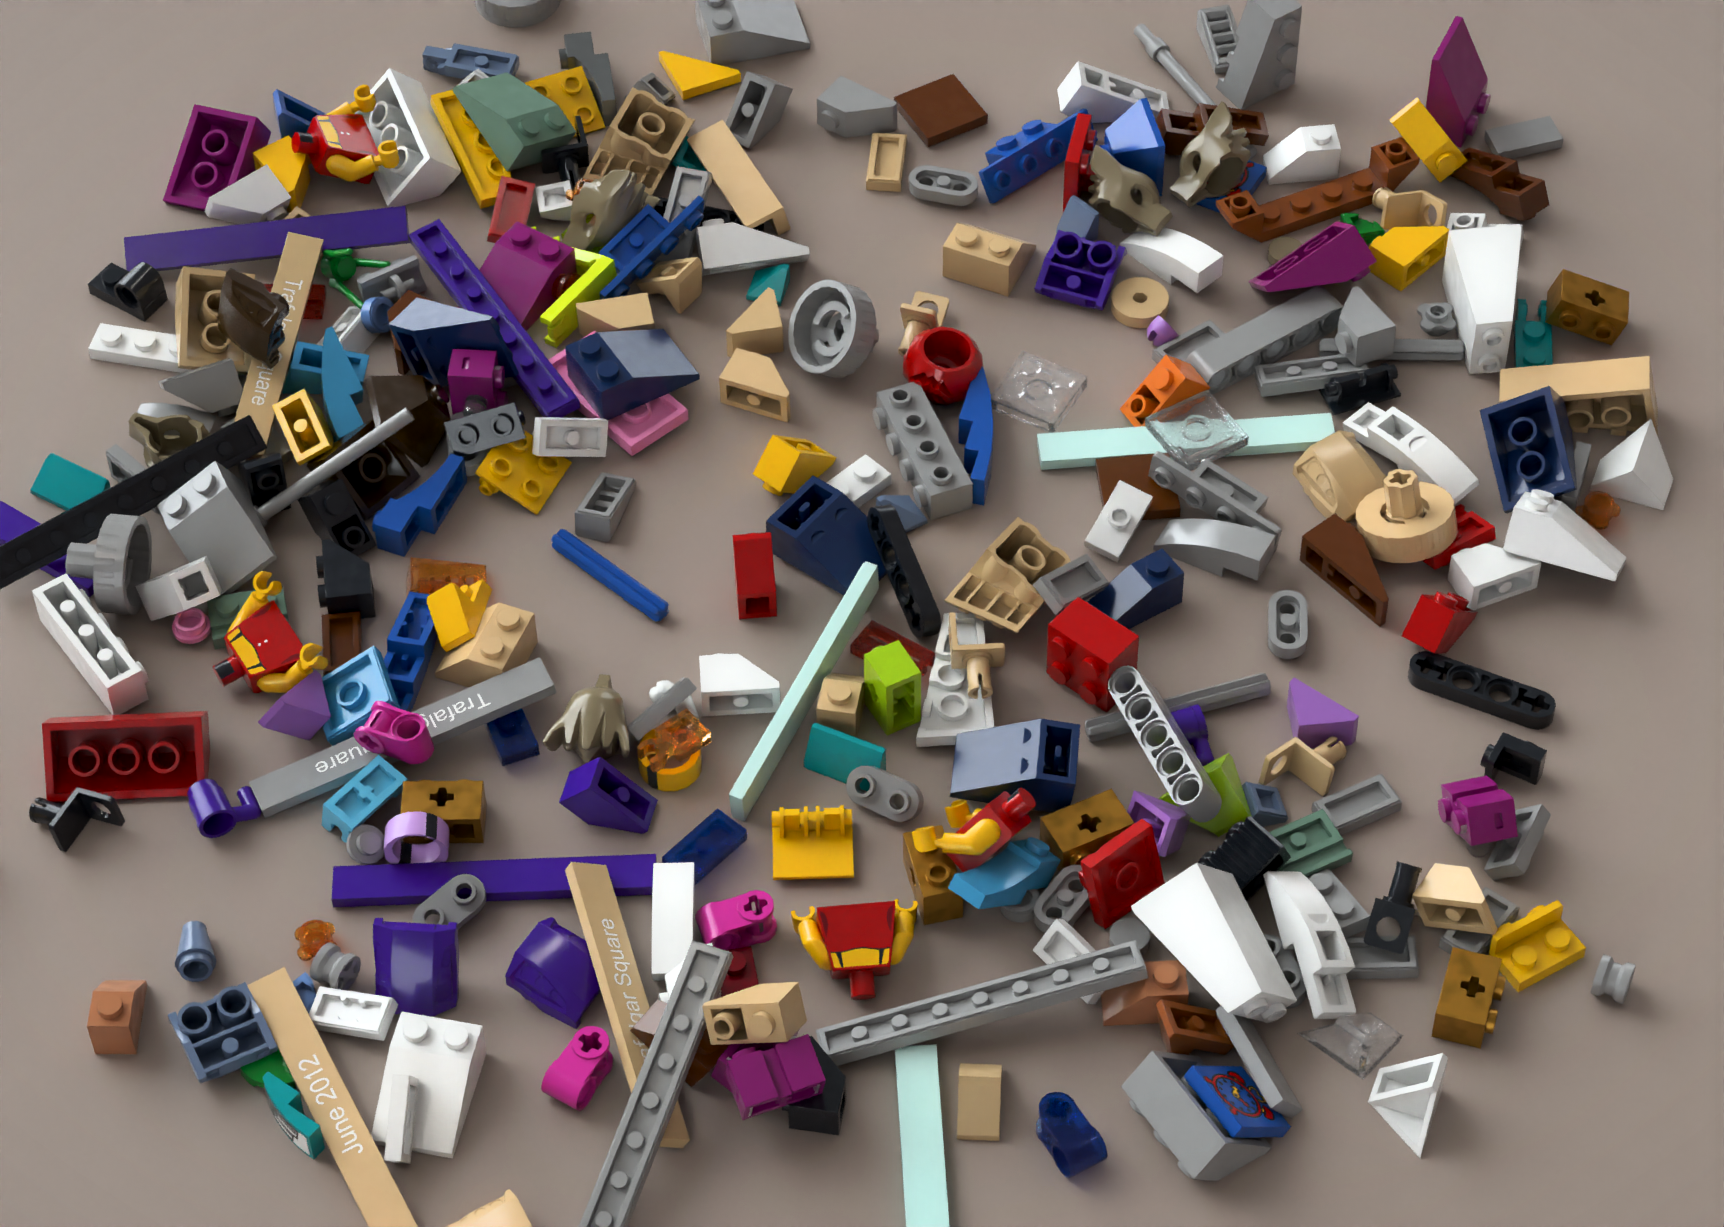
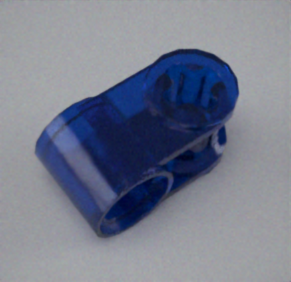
M1052 1092L1046 1094L1041 1099L1038 1107L1040 1117L1036 1122V1134L1052 1155L1057 1167L1064 1176L1071 1178L1107 1159L1108 1154L1103 1138L1088 1122L1069 1095L1062 1092Z

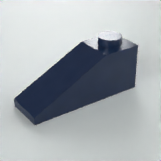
M1161 548L1130 564L1102 592L1092 597L1088 603L1124 627L1131 629L1182 603L1184 572Z

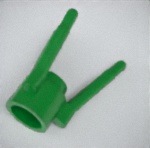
M351 248L339 250L325 249L323 251L324 256L320 262V268L323 275L330 278L329 286L336 288L361 310L364 303L343 284V281L349 280L355 274L356 267L385 268L390 266L391 263L388 261L352 257L353 250Z

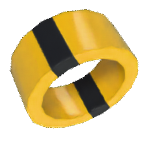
M663 725L652 729L643 736L638 745L639 772L643 780L654 789L678 791L689 787L697 780L702 768L701 746L696 735L687 728L677 725ZM664 746H678L691 754L690 759L686 763L676 768H661L649 761L650 755L658 748Z

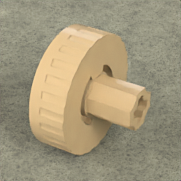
M1396 469L1388 472V476L1383 480V487L1365 496L1358 504L1355 512L1357 530L1363 536L1371 557L1384 562L1412 563L1436 556L1453 543L1458 532L1455 505L1451 494L1436 484L1419 482L1418 476L1413 470Z

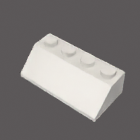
M389 68L370 90V93L375 95L376 106L374 110L368 113L357 111L355 114L363 115L377 149L384 141L393 140L396 142L400 159L399 164L395 168L390 169L382 165L378 166L379 170L374 173V176L387 206L398 207L440 196L461 173V169L421 82Z

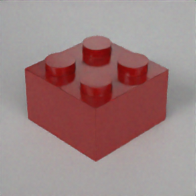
M1077 597L1048 624L1046 673L1056 683L1065 685L1079 694L1086 703L1095 705L1107 713L1116 704L1109 692L1108 681L1113 672L1122 666H1133L1137 670L1139 636L1088 602Z

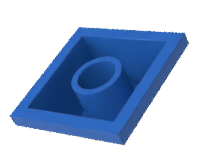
M1142 98L1105 129L1104 145H1100V147L1108 151L1120 164L1148 175L1155 182L1159 196H1162L1165 143L1148 99Z

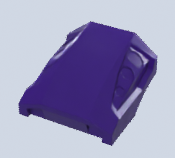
M1058 230L1045 256L1034 290L1036 293L1052 299L1086 308L1103 310L1108 301L1117 271L1124 256L1127 254L1126 247L1119 246L1117 249L1115 245L1108 241L1094 242L1086 240L1085 237L1080 238L1074 232Z
M553 917L537 923L515 951L505 975L506 985L519 992L542 1012L575 1029L581 1024L582 1015L601 992L586 941L558 925Z
M375 918L373 923L376 968L375 995L394 998L398 1004L395 1014L399 1015L402 1011L425 1016H436L456 1007L459 998V940L457 922L440 925L383 921V918Z

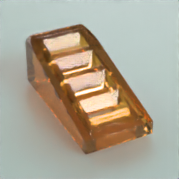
M411 557L406 577V598L410 591L432 594L453 583L451 579H457L458 583L455 584L459 588L463 585H472L467 584L466 578H473V584L481 579L487 583L486 565Z

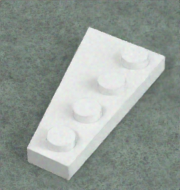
M944 613L934 665L931 669L928 692L923 705L920 727L917 732L916 747L955 745L958 733L994 727L991 696L982 699L981 685L979 684L978 699L969 697L967 691V668L951 669L948 634L949 613ZM955 613L958 645L986 644L983 621L977 619L971 613Z

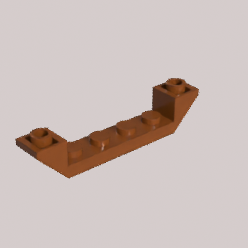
M1399 137L1371 147L1369 168L1262 205H1258L1249 191L1245 190L1216 200V207L1232 229L1262 243L1340 216L1341 213H1348L1373 204L1372 197L1378 188L1382 187L1384 189V187H1387L1394 191L1417 167L1420 158L1405 139Z

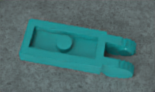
M1517 299L1516 320L1513 330L1514 368L1553 364L1552 325L1545 323L1547 300H1541L1538 305L1537 316L1539 321H1526L1528 312L1526 299Z

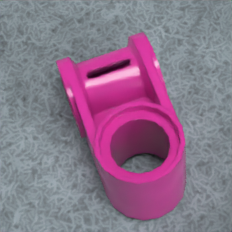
M384 701L374 702L371 707L372 714L364 726H359L353 733L355 740L366 750L377 754H384L408 764H421L427 761L434 752V743L423 717L417 713L394 707Z
M760 890L749 891L743 895L723 901L708 903L695 914V920L704 944L712 943L713 947L723 950L765 943L771 940L777 931L776 919L773 916V899L768 893ZM752 902H755V911H752ZM760 923L763 924V932H760Z
M586 1026L577 1031L558 1059L546 1071L541 1085L542 1092L578 1111L584 1109L613 1067V1056L609 1050L610 1040L606 1031L596 1026Z

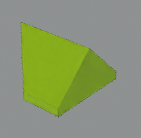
M1229 753L1203 766L1221 796L1222 804L1219 813L1207 822H1197L1192 817L1190 819V822L1216 834L1218 837L1227 833L1235 823L1245 822L1247 817H1252L1233 757ZM1168 792L1158 798L1178 806Z

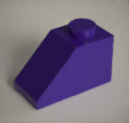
M598 757L569 772L559 803L589 825L644 834L648 832L658 800L603 758Z

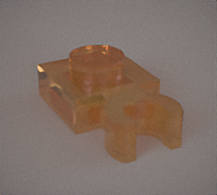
M686 708L656 727V739L650 738L642 741L637 746V752L640 759L645 758L649 754H655L656 756L650 759V769L653 772H657L666 766L669 757L674 756L681 762L711 743V732Z

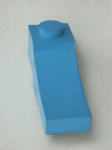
M1029 837L1025 840L1010 841L1005 850L988 862L974 869L954 874L948 889L977 909L1021 904L1027 890L1048 887L1061 859L1050 853V847L1039 839Z

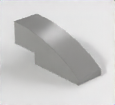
M1193 518L1169 520L1155 542L1153 550L1157 551L1163 548L1170 557L1221 577L1229 569L1258 581L1274 555L1275 535L1253 527L1227 521Z

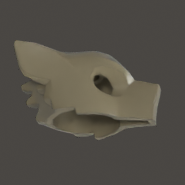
M1221 101L1211 114L1204 129L1182 151L1180 177L1170 187L1172 195L1183 201L1189 208L1205 198L1229 194L1230 189L1241 182V176L1251 156L1250 150L1246 149L1250 141L1248 138H1244L1247 132L1245 128L1233 130L1232 116L1226 103Z
M1096 145L1091 160V170L1096 175L1090 176V180L1094 184L1088 187V191L1094 195L1089 199V204L1107 219L1111 225L1123 228V233L1145 232L1158 237L1173 215L1170 210L1161 205L1155 182L1145 173L1120 164L1108 151Z
M611 170L608 175L600 179H595L590 183L584 182L579 195H574L570 225L562 243L589 252L594 247H604L647 204L654 209L661 199L644 192L645 184L639 183L636 185V173L629 170ZM594 214L590 222L586 223L587 215Z
M135 412L128 421L129 436L143 445V455L147 467L211 435L203 423L191 419L188 415H170L156 418ZM169 430H177L180 435H164V433Z
M600 674L595 687H587L573 694L562 716L546 734L543 740L545 747L550 751H556L563 744L566 751L573 749L582 758L583 764L598 757L606 760L616 754H622L623 758L628 757L630 747L623 700L619 693L612 689L610 675Z

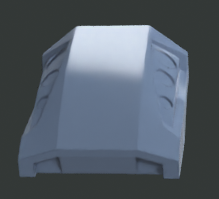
M246 982L238 986L226 987L219 995H215L213 999L206 1002L188 1003L180 1009L178 1016L176 1011L168 1014V1020L179 1038L199 1083L220 1078L240 1069L242 1066L278 1051V1046L266 1020L249 991Z

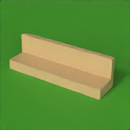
M724 120L709 126L687 139L689 146L706 171L712 173V180L743 226L753 229L769 221L778 236L791 229L783 206Z

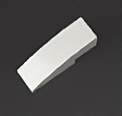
M1163 228L1158 237L1145 232H1137L1120 242V246L1126 247L1127 254L1170 285L1179 280L1198 293L1222 276L1224 255L1207 244L1176 230Z
M694 862L653 864L652 978L653 981H665V975L685 960L692 940L695 941Z

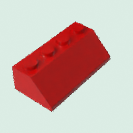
M208 711L53 717L42 723L46 799L48 801H67L76 787L112 796L114 799L187 796L189 788L194 783L202 779H208L210 759Z

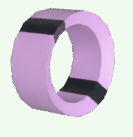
M421 811L396 815L388 821L385 827V859L390 864L446 862L449 856V826L440 817ZM408 836H422L433 840V842L414 845L405 843L400 839Z

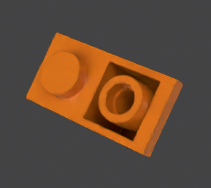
M1166 354L1122 405L1120 410L1134 427L1165 425L1187 415L1211 387L1191 364Z

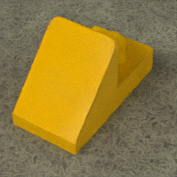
M483 579L471 586L463 585L460 588L455 583H450L427 597V605L441 647L446 652L475 637L492 592V588Z

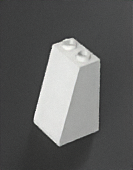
M1520 224L1449 230L1442 284L1447 301L1453 306L1451 315L1456 321L1455 329L1458 339L1464 343L1463 357L1469 375L1500 372V369H1505L1514 314L1522 231Z
M1195 863L1131 905L1134 914L1228 1013L1270 1023L1284 1016L1287 1012L1286 1008L1297 1001L1233 874Z

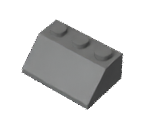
M1152 1050L1121 1087L1130 1097L1129 1103L1133 1110L1146 1118L1155 1129L1153 1132L1155 1138L1162 1145L1169 1148L1178 1158V1166L1185 1175L1193 1180L1218 1181L1263 1156L1272 1148L1264 1137L1232 1138L1188 1084L1184 1075L1191 1066H1206L1199 1056Z

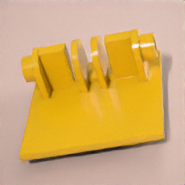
M582 66L525 82L526 85L558 104L574 129L575 116L581 117L585 134L605 128Z
M524 430L526 438L491 448L475 474L481 477L479 479V490L482 494L491 496L500 490L537 515L572 462L565 457L533 455V436Z
M840 805L838 808H824V811H820V806H816V811L808 812V806H804V812H800V809H784V807H779V811H772L773 880L854 878L852 809H844V805Z

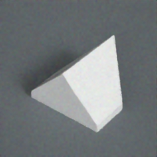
M1649 419L1600 459L1590 491L1664 510L1673 483V477L1652 419Z
M1443 1053L1380 1068L1368 1103L1419 1158L1421 1157L1443 1089L1448 1057Z

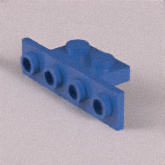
M1081 109L1058 124L1045 123L1041 120L1030 121L1022 126V131L1014 136L1011 135L999 139L994 148L985 152L989 166L978 173L989 203H996L1065 161L1077 114H1089L1088 110Z
M698 195L671 223L647 204L599 251V254L614 259L616 273L618 274L600 291V300L626 296L630 290L629 285L635 279L645 278L654 268V261L662 253L668 255L679 243L678 237L686 229L689 231L695 229L703 220L704 199Z

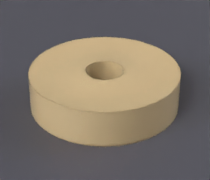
M1146 277L1129 278L1117 284L1112 291V314L1116 320L1125 326L1139 329L1148 328L1158 315L1163 319L1167 316L1169 306L1168 292L1161 283Z

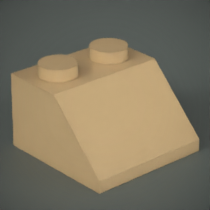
M956 223L943 245V277L1008 297L1034 254L1036 245L973 225Z
M496 603L485 608L475 637L446 652L435 671V677L471 687L525 664L538 643L535 614L503 603Z

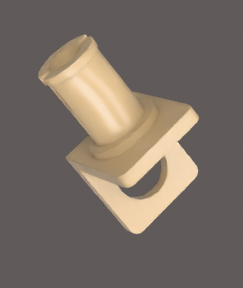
M1380 187L1373 194V205L1383 210L1381 227L1385 230L1392 229L1393 227L1445 226L1447 203L1424 190L1395 193L1387 187H1384V189ZM1430 205H1433L1437 212L1435 224H1432L1429 220L1428 210Z
M916 291L911 305L901 304L900 312L904 329H906L901 345L898 348V353L901 356L905 355L916 335L924 330L943 325L950 304L947 297ZM925 303H933L938 307V313L936 314L935 310L920 306Z
M955 612L949 613L948 624L951 669L967 668V691L969 697L978 699L980 684L982 699L988 698L993 694L990 667L1004 666L1005 644L958 645Z
M1331 736L1316 748L1311 749L1300 739L1294 737L1265 757L1259 783L1267 785L1289 770L1321 796H1324L1329 792L1335 771L1333 764L1346 757L1345 745L1340 740L1331 747L1338 739ZM1282 757L1280 763L1272 770L1275 762Z

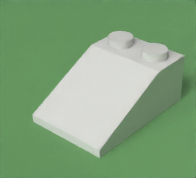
M1533 489L1531 493L1525 491L1513 508L1503 551L1616 581L1627 559L1625 555L1565 503L1553 499L1554 495L1552 493Z
M401 1011L389 1047L371 1133L376 1145H386L392 1075H410L419 1079L412 1151L453 1159L487 1054L482 1025Z

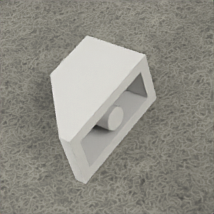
M1335 124L1300 127L1264 154L1263 164L1267 167L1266 176L1268 184L1337 179L1341 147Z
M266 164L209 197L204 212L209 218L236 224L282 220L287 215L291 196Z
M1484 543L1473 548H1464L1451 555L1447 580L1458 595L1469 601L1467 607L1476 610L1537 588L1541 562L1506 552L1501 547Z
M717 653L699 656L703 717L777 712L780 707L779 681L738 653Z

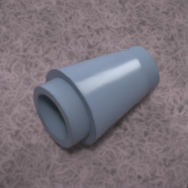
M190 921L182 927L175 967L185 980L192 982L203 981L212 974L216 966V957L206 925L200 921Z

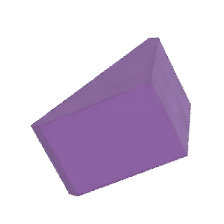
M314 670L281 696L258 723L263 728L309 741L331 718L321 675Z
M1296 678L1289 682L1287 710L1293 738L1297 737L1311 749L1316 748L1331 736L1338 738L1337 742L1332 744L1331 747L1340 740L1344 745L1353 744L1356 740L1359 716Z
M1134 791L1127 812L1134 823L1143 819L1152 825L1159 856L1166 857L1180 850L1191 816L1179 806L1148 794Z

